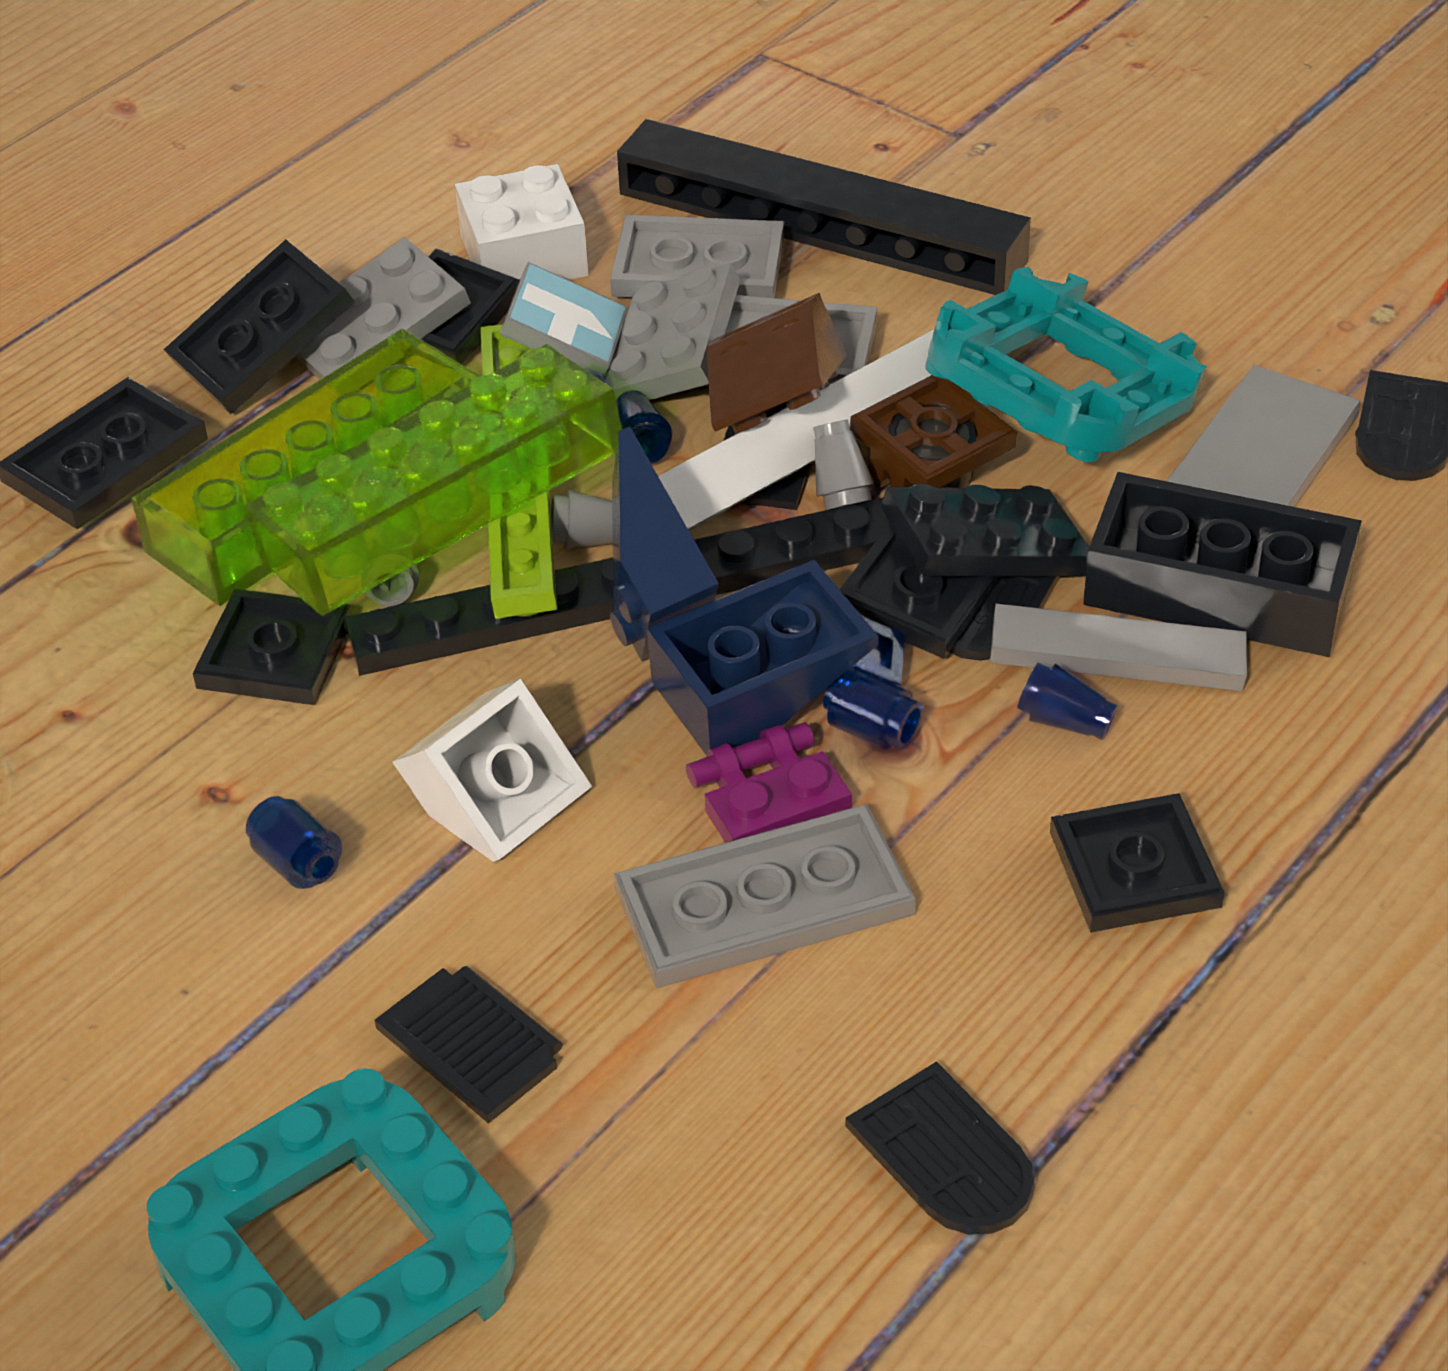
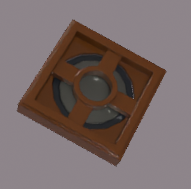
M933 375L852 415L850 418V431L870 448L869 467L874 485L878 489L890 484L889 487H911L915 484H928L936 488H966L973 477L974 469L1016 448V430L983 404L976 401L960 386L948 379H941Z

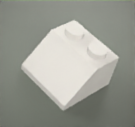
M521 679L485 692L393 761V764L428 816L492 862L500 860L592 787Z

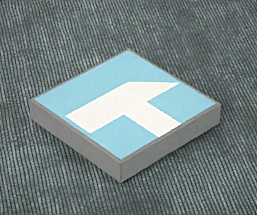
M528 262L499 334L603 380L611 364L628 307Z

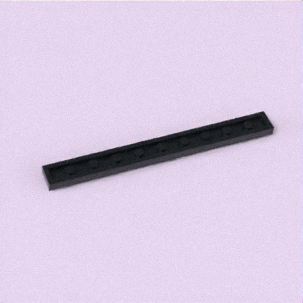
M883 498L732 530L694 539L719 583L716 595L741 590L812 560H815L823 571L860 563L890 522L881 508ZM613 557L556 569L557 610L538 612L531 616H511L495 619L490 585L346 616L344 619L347 636L359 676L609 620L610 612L614 611Z

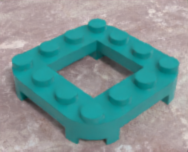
M1022 267L1013 270L1008 289L967 309L952 300L946 301L941 306L928 349L925 369L931 375L941 379H948L967 390L979 403L994 406L1015 418L1025 430L1042 434L1059 444L1065 445L1067 453L1073 458L1084 462H1095L1100 458L1101 452L1121 450L1187 413L1194 404L1207 365L1200 364L1193 356L1197 342L1186 334L1180 332L1158 343L1084 302L1083 297L1089 282L1088 280L1069 273L1066 282L1061 284L1042 280L1033 275L1031 268ZM1044 335H1048L1064 344L1066 350L1071 354L1081 358H1089L1110 370L1111 375L1119 381L1105 388L1095 381L1089 380L1068 391L1006 354Z
M368 1068L355 1070L349 1073L343 1080L329 1083L314 1090L180 1171L165 1186L155 1190L147 1201V1212L149 1215L148 1236L161 1279L168 1292L172 1289L175 1290L234 1371H383L474 1310L484 1322L492 1317L505 1303L504 1290L510 1282L515 1267L516 1249L512 1223L508 1209L502 1199L407 1091L393 1083L384 1081L379 1072ZM351 1160L360 1172L366 1168L370 1170L428 1242L304 1320L235 1230L343 1163Z

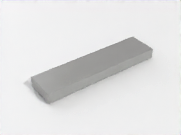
M995 604L990 663L1243 691L1247 677L1246 631Z

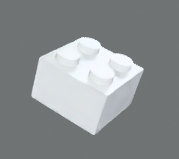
M558 164L531 166L524 171L498 176H480L472 181L455 184L460 234L470 261L517 279L521 278L528 262L567 280L588 276L584 221Z

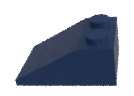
M627 427L618 433L612 480L614 611L610 612V619L620 642L625 647L632 644L643 662L649 659L647 628L714 601L719 583L631 427Z
M815 560L647 628L652 683L706 756L707 751L711 748L725 743L733 748L760 738V732L764 729L778 724L783 725L878 646V635Z

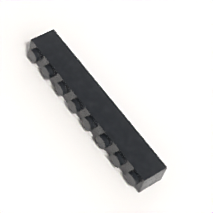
M645 119L617 151L620 195L705 218L784 221V239L993 295L1006 291L1013 270L1025 267L1028 262L1031 217Z

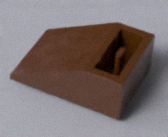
M820 293L721 335L707 346L711 424L715 432L732 425L735 433L755 427L768 419L766 414L772 412L777 408V405L786 402L789 410L802 407L821 397L820 391L830 385L828 381L838 375L836 369L847 354Z

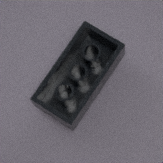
M1117 472L1088 549L1083 605L1166 623L1246 631V640L1330 657L1353 573L1362 520Z

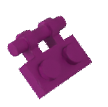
M806 722L786 729L778 724L762 730L760 738L733 748L727 743L709 749L707 757L686 765L687 776L693 788L696 789L715 781L720 787L705 793V811L725 843L852 808V793L823 751L799 759L796 755V752L814 746V737ZM765 763H769L772 767L769 771L746 778L742 773Z

